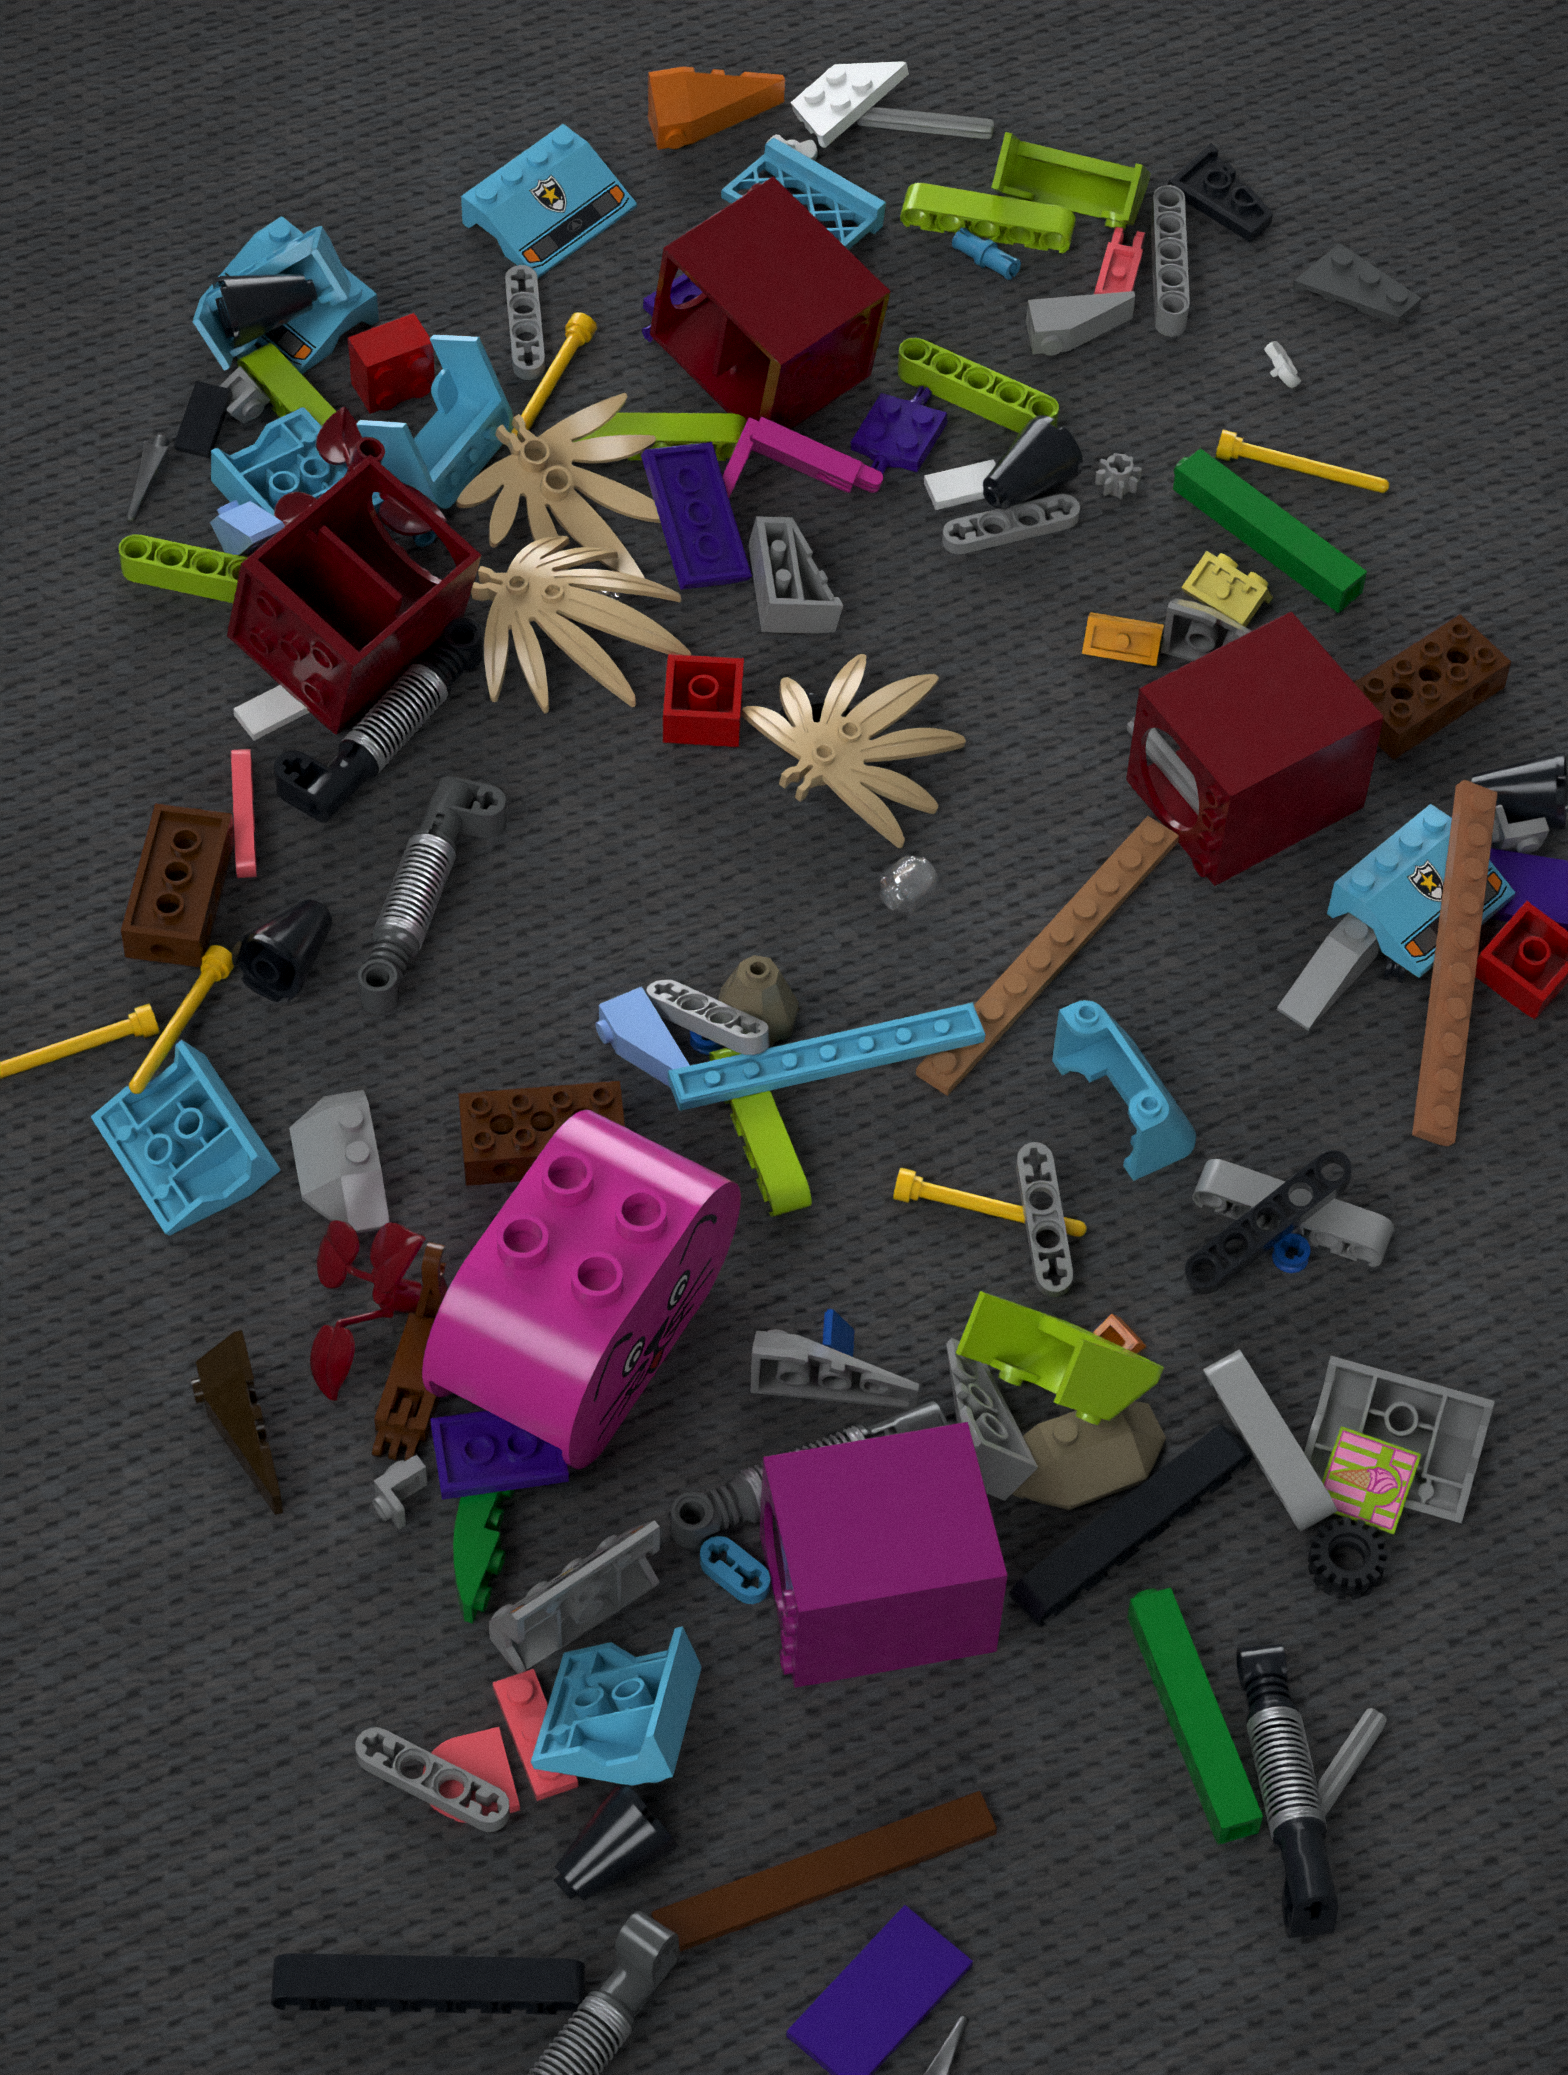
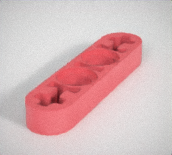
M251 749L231 750L237 878L257 877Z

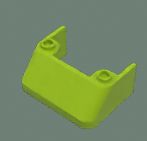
M1005 132L991 188L1003 194L1004 197L1061 206L1073 212L1106 219V227L1114 229L1115 227H1120L1125 231L1126 225L1134 226L1151 173L1141 164L1136 163L1135 168L1020 141L1012 133Z
M982 1291L978 1295L956 1350V1354L1000 1370L998 1378L1021 1387L1023 1380L1056 1394L1055 1403L1077 1410L1076 1417L1095 1425H1099L1101 1419L1110 1421L1158 1384L1164 1369L1163 1366L1075 1324Z

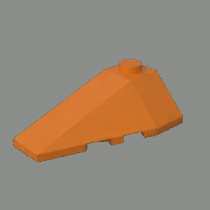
M677 67L648 72V121L658 150L665 148L679 149L684 145L693 144L784 103L785 78L779 74L744 72L740 76L725 75L724 70L713 69L711 74L696 73L693 67Z

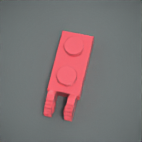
M1115 227L1111 243L1108 242L1094 294L1133 291L1142 260L1145 232L1137 231L1131 247L1122 245L1124 229Z

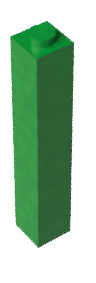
M1200 448L1189 458L1184 457L1177 463L1173 472L1175 475L1173 490L1337 613L1363 593L1367 574L1365 569Z
M1170 1587L1158 1591L1152 1588L1141 1591L1134 1598L1130 1599L1127 1618L1216 1843L1220 1845L1258 1834L1263 1819L1262 1812L1172 1589Z

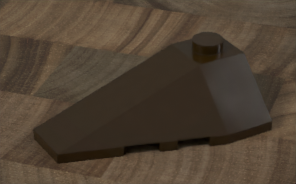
M234 1331L196 1361L198 1378L191 1379L196 1404L204 1402L208 1418L275 1515L282 1514L283 1507L270 1446L266 1442L267 1437L260 1404L257 1405L258 1400L254 1376L243 1331Z

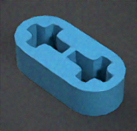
M711 1537L703 1543L700 1549L701 1569L710 1578L743 1603L755 1604L767 1597L770 1590L769 1571L760 1562L726 1537ZM713 1551L716 1554H720L723 1551L727 1552L726 1561L732 1567H729L721 1560L716 1561L715 1564L712 1563L711 1552ZM738 1573H741L749 1580L755 1576L758 1577L759 1588L757 1589L754 1586H750L747 1589L743 1588L744 1579Z

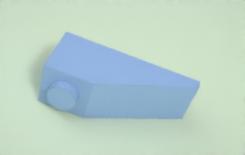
M237 500L218 508L217 512L219 515L210 522L224 552L238 556H245L258 550L285 527L283 521L253 502L249 501L239 505Z
M642 986L599 1004V1021L595 1023L597 1033L604 1044L611 1043L617 1055L669 1087L670 1084L667 1079L668 1070L690 1066Z

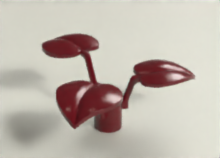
M342 407L326 420L318 433L316 448L319 455L332 465H343L346 463L348 467L346 474L370 454L378 462L382 463L385 455L383 444L375 438H362L356 425L358 422L352 417L346 407ZM404 484L443 521H447L440 509L426 495L416 488ZM379 492V497L384 500L379 508V515L385 525L391 530L407 536H416L433 531L418 514L404 503L390 495ZM288 493L278 500L274 509V516L283 521L286 526L317 499L307 493Z
M339 1220L330 1222L327 1227V1234L324 1235L317 1256V1273L323 1286L330 1289L340 1287L348 1272L350 1275L374 1283L372 1291L373 1301L381 1308V1310L340 1319L336 1322L335 1328L331 1325H324L317 1333L310 1355L311 1372L319 1389L330 1400L338 1401L339 1389L349 1373L354 1358V1338L351 1331L346 1327L381 1317L391 1319L394 1311L403 1313L416 1312L422 1286L418 1281L402 1278L426 1238L401 1224L390 1222L384 1224L379 1229L370 1251V1260L374 1267L371 1274L359 1270L352 1265L359 1252L360 1245L357 1233L349 1223Z

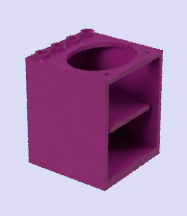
M968 1422L763 1457L760 1540L767 1570L770 1575V1584L781 1628L782 1649H779L783 1675L791 1674L794 1688L997 1652L1007 1572ZM773 1514L778 1529L776 1531H773Z

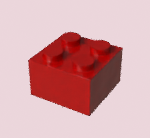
M414 313L348 337L351 384L370 414L379 410H390L397 403L413 397H424L431 391V386L435 379L433 346L429 335Z
M668 654L663 707V743L739 747L744 658Z
M1526 901L1479 954L1475 977L1535 1020L1568 983V931L1530 902Z

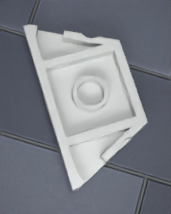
M907 63L834 64L791 102L793 112L799 121L804 122L805 128L810 134L815 133L820 146L826 148L909 75Z

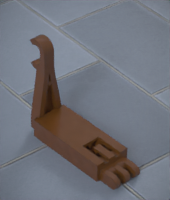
M428 1242L421 1267L423 1287L415 1314L409 1312L374 1418L375 1430L378 1432L373 1444L372 1456L381 1457L384 1452L385 1443L391 1444L388 1459L397 1461L401 1447H405L407 1450L404 1461H407L417 1454L420 1442H426L431 1428L430 1418H434L440 1397L426 1390L422 1378V1367L427 1341L434 1320L448 1291L444 1279L447 1263L441 1262L445 1245Z

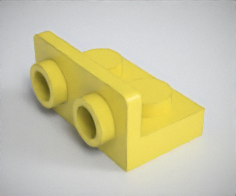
M1206 551L1183 584V591L1206 606L1214 608L1246 627L1264 601L1269 604L1273 597L1267 588L1269 583L1254 572H1250L1247 576L1237 570L1238 564L1225 554L1220 553L1216 557Z

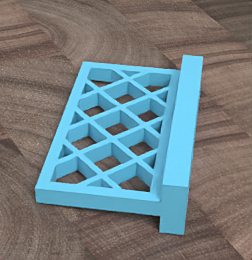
M772 138L765 144V153L721 190V198L729 203H733L742 197V195L737 193L739 190L750 189L754 184H762L770 179L758 178V174L765 170L777 177L776 179L785 188H796L804 194L792 195L802 205L807 204L808 211L818 221H835L836 228L827 229L836 238H839V241L848 250L867 233L875 234L883 227L886 202L776 138ZM813 204H823L832 210L814 211ZM841 220H851L859 226L842 227Z

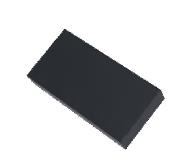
M200 381L195 382L174 443L175 450L206 458L211 457V450L215 447L233 395L231 389Z

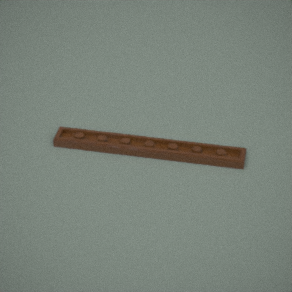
M977 1791L651 1912V1918L677 1933L681 1952L997 1834V1827L981 1792Z

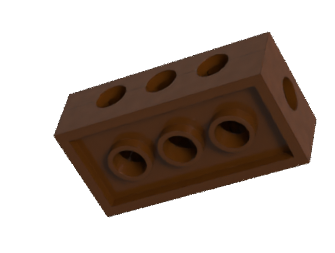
M1459 614L1354 683L1384 716L1378 746L1395 760L1505 688L1511 661Z
M155 803L121 927L126 958L201 968L202 957L208 949L235 844L232 813Z
M620 1081L458 1093L466 1186L520 1182L555 1132L570 1117L582 1110H591L625 1127Z

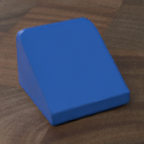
M827 1309L824 1315L823 1345L853 1357L854 1329L835 1310Z

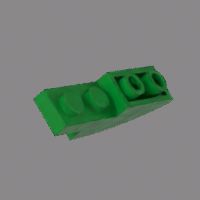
M515 1489L465 1496L460 1499L455 1520L453 1555L458 1602L465 1622L473 1624L477 1611L485 1612L492 1592V1588L487 1586L491 1575H499L503 1568L506 1551L501 1549V1537L498 1531L503 1521L504 1509L500 1507L504 1496L511 1498Z

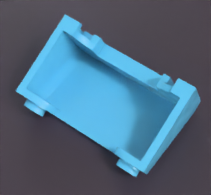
M1083 1000L1060 1009L1052 1061L1061 1075H1065L1069 1071L1079 1072L1085 1075L1089 1083L1107 1075L1128 1106L1129 1118L1137 1129L1136 1134L1131 1136L1130 1141L1133 1151L1124 1159L1123 1164L1132 1180L1135 1181L1191 1154L1196 1142V1132L1125 1030L1099 1004L1093 1001Z

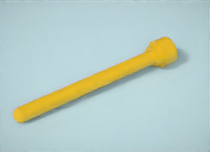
M577 312L572 314L566 324V340L521 414L528 431L577 348L584 345L585 342H590L595 334L597 324L590 316ZM513 428L511 433H514L517 436L518 432L515 428Z
M1222 430L1215 458L1230 461V458L1238 460L1240 456L1380 493H1385L1389 489V482L1384 478L1245 443L1243 438L1237 437V433Z
M212 945L203 955L199 978L131 1079L129 1089L132 1093L140 1094L144 1091L214 982L227 978L234 968L232 953L226 948Z
M149 1003L134 1008V1013L128 1014V1019L2 1061L0 1062V1079L134 1034L135 1037L143 1035L144 1039L159 1034L153 1010Z
M900 1168L893 1194V1199L909 1203L910 1199L918 1201V1198L921 1197L1025 1224L1022 1206L924 1182L923 1177L916 1176L917 1171ZM1064 1217L1066 1233L1068 1235L1081 1237L1086 1233L1087 1227L1084 1222Z

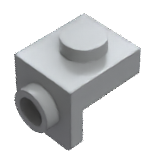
M241 366L220 385V387L231 389L233 395L227 411L243 424L258 417L262 413L264 406L271 400L247 370Z
M1496 806L1491 842L1494 843L1496 849L1530 854L1542 846L1549 833L1545 817L1508 824L1503 806Z
M417 1454L407 1461L400 1460L395 1462L386 1470L384 1475L374 1480L375 1498L372 1499L373 1505L384 1521L391 1518L398 1529L406 1526L405 1509L400 1501L427 1486L426 1466Z

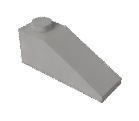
M1134 291L1028 300L1026 325L1032 353H1044L1051 356L1060 352H1067L1131 320L1135 303Z
M1348 913L1326 937L1280 1002L1277 1010L1309 1031L1377 957L1380 946L1374 930Z

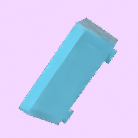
M322 226L311 229L233 275L303 274L306 280L312 279L316 289L317 301H313L312 305L318 301L320 304L328 302L330 306L341 301L343 302L348 299L351 283L334 246ZM219 287L216 289L211 288L201 296L192 322L225 371L231 367L235 356L240 359L255 351L257 348L254 344L259 338L242 347L231 348L230 344L234 337L226 338L215 301L216 298L222 297Z
M433 335L430 338L443 368L431 386V394L438 411L414 439L407 423L360 420L356 424L362 438H375L383 444L385 455L381 464L403 484L416 488L426 495L438 508L447 509L454 504L464 488L478 475L503 443L495 436L497 427L503 424L510 433L513 429L512 410L480 337Z

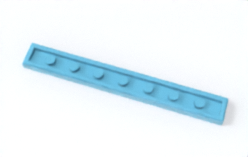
M972 1002L771 1047L760 1054H740L668 1070L667 1079L679 1111L983 1043L986 1034Z

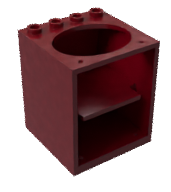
M773 176L762 184H754L745 195L663 248L650 336L727 413L739 414L747 421L749 417L759 421L762 416L791 430L871 376L891 291ZM678 269H680L702 293L689 302L675 305L671 303L670 293Z
M370 454L241 563L227 637L291 696L307 707V710L326 728L337 735L398 681V678L402 677V674L405 673L409 666L418 660L422 661L432 652L434 647L444 638V629L449 622L464 617L482 555ZM373 492L390 495L418 514L444 543L456 564V568L441 580L433 576L427 569L415 563L408 556L404 548L392 539L379 520L373 506Z
M1291 611L1139 688L1126 780L1161 823L1179 835L1178 843L1191 857L1197 874L1201 877L1206 876L1216 886L1364 808L1384 716ZM1152 728L1165 731L1181 748L1175 753L1194 775L1199 797L1198 815L1155 763L1147 766L1146 741Z

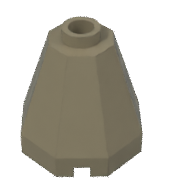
M753 955L740 962L721 987L718 1001L767 1023L770 1048L773 1046V1043L780 1039L783 1041L792 1036L799 1002L771 958Z

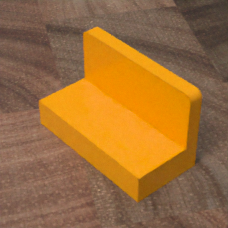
M1090 612L1082 654L1156 666L1164 625Z

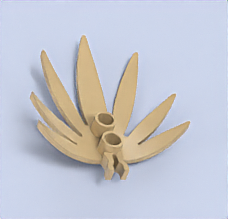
M626 393L608 398L576 412L552 426L539 437H536L526 429L523 418L518 414L513 417L512 426L518 432L517 436L514 433L508 432L503 424L497 427L495 433L498 440L509 447L511 455L494 463L477 475L457 498L456 506L459 508L478 506L489 500L503 487L496 500L490 519L489 543L491 547L496 548L509 533L516 516L519 497L524 496L526 498L528 522L534 541L545 537L558 536L546 507H549L560 525L582 547L608 548L617 551L618 558L599 560L610 570L645 578L615 533L574 489L576 488L591 500L616 513L638 520L661 523L654 500L614 480L573 466L572 463L595 464L623 460L653 447L656 437L654 435H615L573 442L594 433L609 422L625 404L627 399Z
M550 536L536 540L524 547L513 559L507 573H494L492 569L480 566L478 575L479 581L482 584L474 582L471 594L472 599L493 601L487 618L484 637L485 672L492 702L498 701L508 661L509 630L511 629L517 657L528 686L543 713L546 714L549 711L545 663L540 644L530 624L531 621H535L554 643L582 669L631 707L636 706L635 694L622 672L598 643L582 629L570 622L569 618L665 654L691 655V652L677 638L646 615L615 599L585 589L634 594L681 602V595L678 592L648 579L616 571L599 569L563 570L603 559L618 558L617 551L614 549L581 547L558 552L570 544L569 537Z
M859 654L850 660L835 677L825 698L820 722L816 723L813 721L811 704L804 689L796 681L788 677L781 679L779 692L783 709L790 723L777 712L764 707L746 706L742 709L741 716L776 745L799 760L797 766L790 767L781 774L779 785L785 789L791 782L798 783L804 777L803 783L797 787L795 798L801 802L808 795L809 789L827 784L851 809L897 848H902L904 845L903 833L892 812L873 792L929 814L937 812L938 803L925 789L911 779L897 772L880 767L867 766L864 763L908 759L963 748L966 742L965 737L958 733L937 728L905 729L869 740L890 727L917 706L938 683L939 677L935 674L912 676L886 685L865 698L846 717H842L861 684L866 666L865 654Z

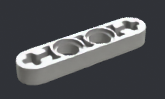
M518 265L510 268L505 275L512 366L514 374L519 378L533 380L540 377L545 371L538 280L536 271L531 267ZM524 279L525 292H519L517 280ZM525 305L533 310L527 314H520L515 309ZM529 332L536 336L530 341H522L517 338L519 334ZM531 352L533 365L526 366L525 353Z
M1058 494L1020 503L1007 509L999 508L953 519L944 525L942 544L951 553L965 554L1069 529L1078 522L1080 505L1077 499L1071 495ZM1063 508V510L1065 512H1069V514L1063 515V513L1061 511H1057V509ZM1024 516H1031L1038 523L1033 526H1026L1020 523L1019 519ZM995 524L1002 527L1003 531L999 534H990L984 530V527ZM973 528H977L978 537H976V531H973ZM959 533V535L961 537H965V539L959 540L958 537L953 536V534Z
M673 980L655 981L646 989L647 996L659 1016L744 1055L760 1054L769 1048L768 1025L754 1016Z
M1031 1142L1025 1144L1020 1149L1016 1160V1172L1032 1267L1038 1290L1049 1297H1059L1067 1293L1072 1285L1073 1268L1054 1158L1051 1150L1046 1145ZM1030 1155H1036L1038 1161H1045L1040 1166V1180L1033 1182V1167L1030 1164H1025L1028 1162ZM1035 1192H1045L1051 1196L1053 1204L1046 1210H1038L1031 1205L1029 1198ZM1042 1230H1051L1058 1235L1059 1243L1050 1249L1043 1248L1037 1243L1036 1236ZM1056 1258L1055 1268L1057 1275L1065 1276L1061 1278L1060 1285L1053 1286L1052 1281L1049 1279L1044 1280V1278L1048 1277L1049 1273L1048 1260Z
M379 1727L369 1728L357 1737L355 1743L356 1758L359 1765L367 1772L479 1830L494 1832L503 1828L510 1817L509 1799L500 1788ZM378 1743L383 1744L385 1755L376 1752L373 1757L368 1756L367 1746L374 1748ZM389 1757L394 1759L392 1768H389ZM413 1760L420 1761L426 1767L425 1773L417 1779L406 1778L401 1773L402 1766L405 1763ZM448 1780H456L463 1785L464 1790L460 1796L448 1799L440 1794L439 1788ZM472 1791H476V1802L470 1800ZM492 1802L497 1803L498 1813L490 1812L488 1816L482 1815V1806L480 1804L488 1807Z

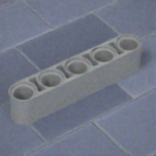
M1164 185L1154 191L1150 217L1154 323L1159 333L1173 337L1182 334L1186 330L1190 305L1186 209L1183 191L1176 186Z
M1211 1159L1204 1166L1192 1198L1195 1204L1201 1208L1203 1205L1215 1208L1214 1212L1237 1220L1285 1183V1181L1225 1160ZM1296 1189L1290 1194L1289 1199L1294 1205L1305 1206L1312 1200V1195L1305 1189ZM1334 1198L1291 1233L1301 1235L1311 1246L1318 1248L1321 1245L1330 1248L1331 1253L1357 1261V1258L1370 1262L1369 1266L1376 1267L1382 1263L1394 1232V1225L1383 1215ZM1264 1214L1258 1219L1257 1225L1259 1228L1273 1231L1280 1225V1220L1273 1214Z
M1240 1349L1204 1368L1203 1372L1209 1384L1215 1388L1218 1399L1247 1447L1253 1453L1255 1460L1298 1530L1301 1532L1337 1512L1331 1496Z

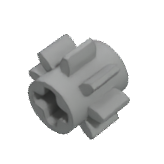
M1114 453L1107 460L1100 459L1099 470L1096 471L1095 485H1103L1104 496L1110 494L1123 499V495H1126L1128 492H1137L1142 469L1140 467H1133L1132 456Z

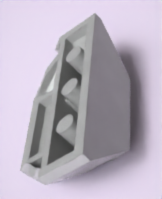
M364 1090L324 1096L289 1128L302 1200L330 1221L339 1220L349 1223L356 1233L379 1230L384 1224L390 1223L380 1159Z

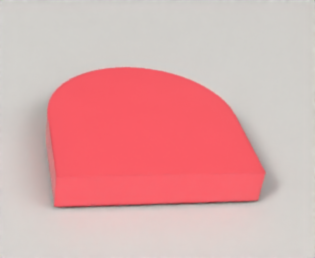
M499 1727L451 1738L441 1743L431 1752L445 1761L500 1788L509 1799L510 1813L520 1811V1804ZM424 1765V1768H423V1774L425 1773V1770H426L425 1765ZM448 1780L439 1788L440 1794L448 1799L460 1796L464 1790L463 1785L456 1780ZM472 1791V1796L470 1799L474 1802H476V1791ZM492 1802L488 1807L480 1804L483 1816H488L490 1812L498 1813L497 1803ZM430 1804L433 1809L444 1816L452 1818L457 1822L466 1823Z

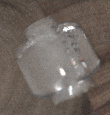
M910 855L902 857L881 874L880 886L882 890L880 891V897L882 901L892 910L897 909L908 914L916 911L936 894V882L938 881L936 870L929 861L922 857L917 858Z

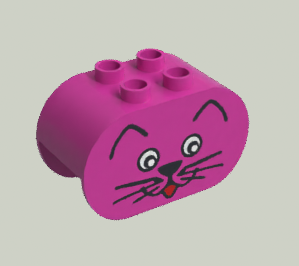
M586 1109L574 1114L552 1136L454 1277L438 1310L425 1349L422 1378L426 1390L437 1397H446L454 1393L562 1449L563 1460L569 1466L575 1469H582L588 1466L603 1452L709 1294L724 1263L736 1229L741 1202V1192L738 1184L591 1110Z

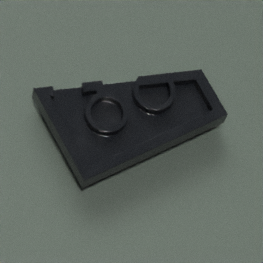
M1212 143L1168 181V185L1176 186L1183 191L1186 203L1248 242L1254 240L1272 223L1273 213L1250 186H1244L1238 180L1236 170L1230 163L1225 164L1219 158L1218 150Z

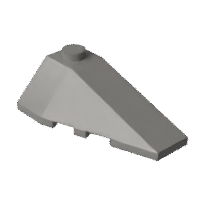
M1175 598L1169 602L1161 653L1194 661L1251 632V630L1214 608L1197 602Z
M777 1329L767 1332L756 1331L752 1348L750 1393L905 1409L917 1407L919 1384L800 1335L788 1334L783 1330Z
M951 1338L946 1345L957 1424L968 1422L986 1494L1005 1501L1038 1466L987 1364L956 1354L960 1341Z

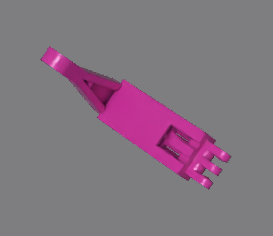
M762 416L759 421L748 418L722 476L728 497L730 498L753 450L847 493H850L853 485L870 493H876L879 491L883 481V474L880 471Z

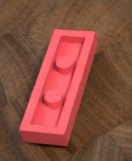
M534 1669L493 1682V1690L536 1800L539 1801L577 1788L578 1780L576 1776L534 1769L531 1764L548 1706Z

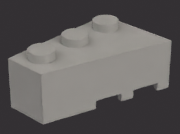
M756 516L748 548L761 632L815 634L835 632L843 604L839 597L833 596L827 585L828 578L824 571L818 570L812 559L813 552L793 517Z

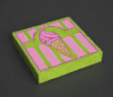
M1341 1426L1322 1479L1323 1485L1337 1508V1512L1333 1514L1351 1518V1520L1356 1522L1360 1519L1365 1521L1364 1525L1373 1526L1378 1530L1394 1535L1422 1454Z

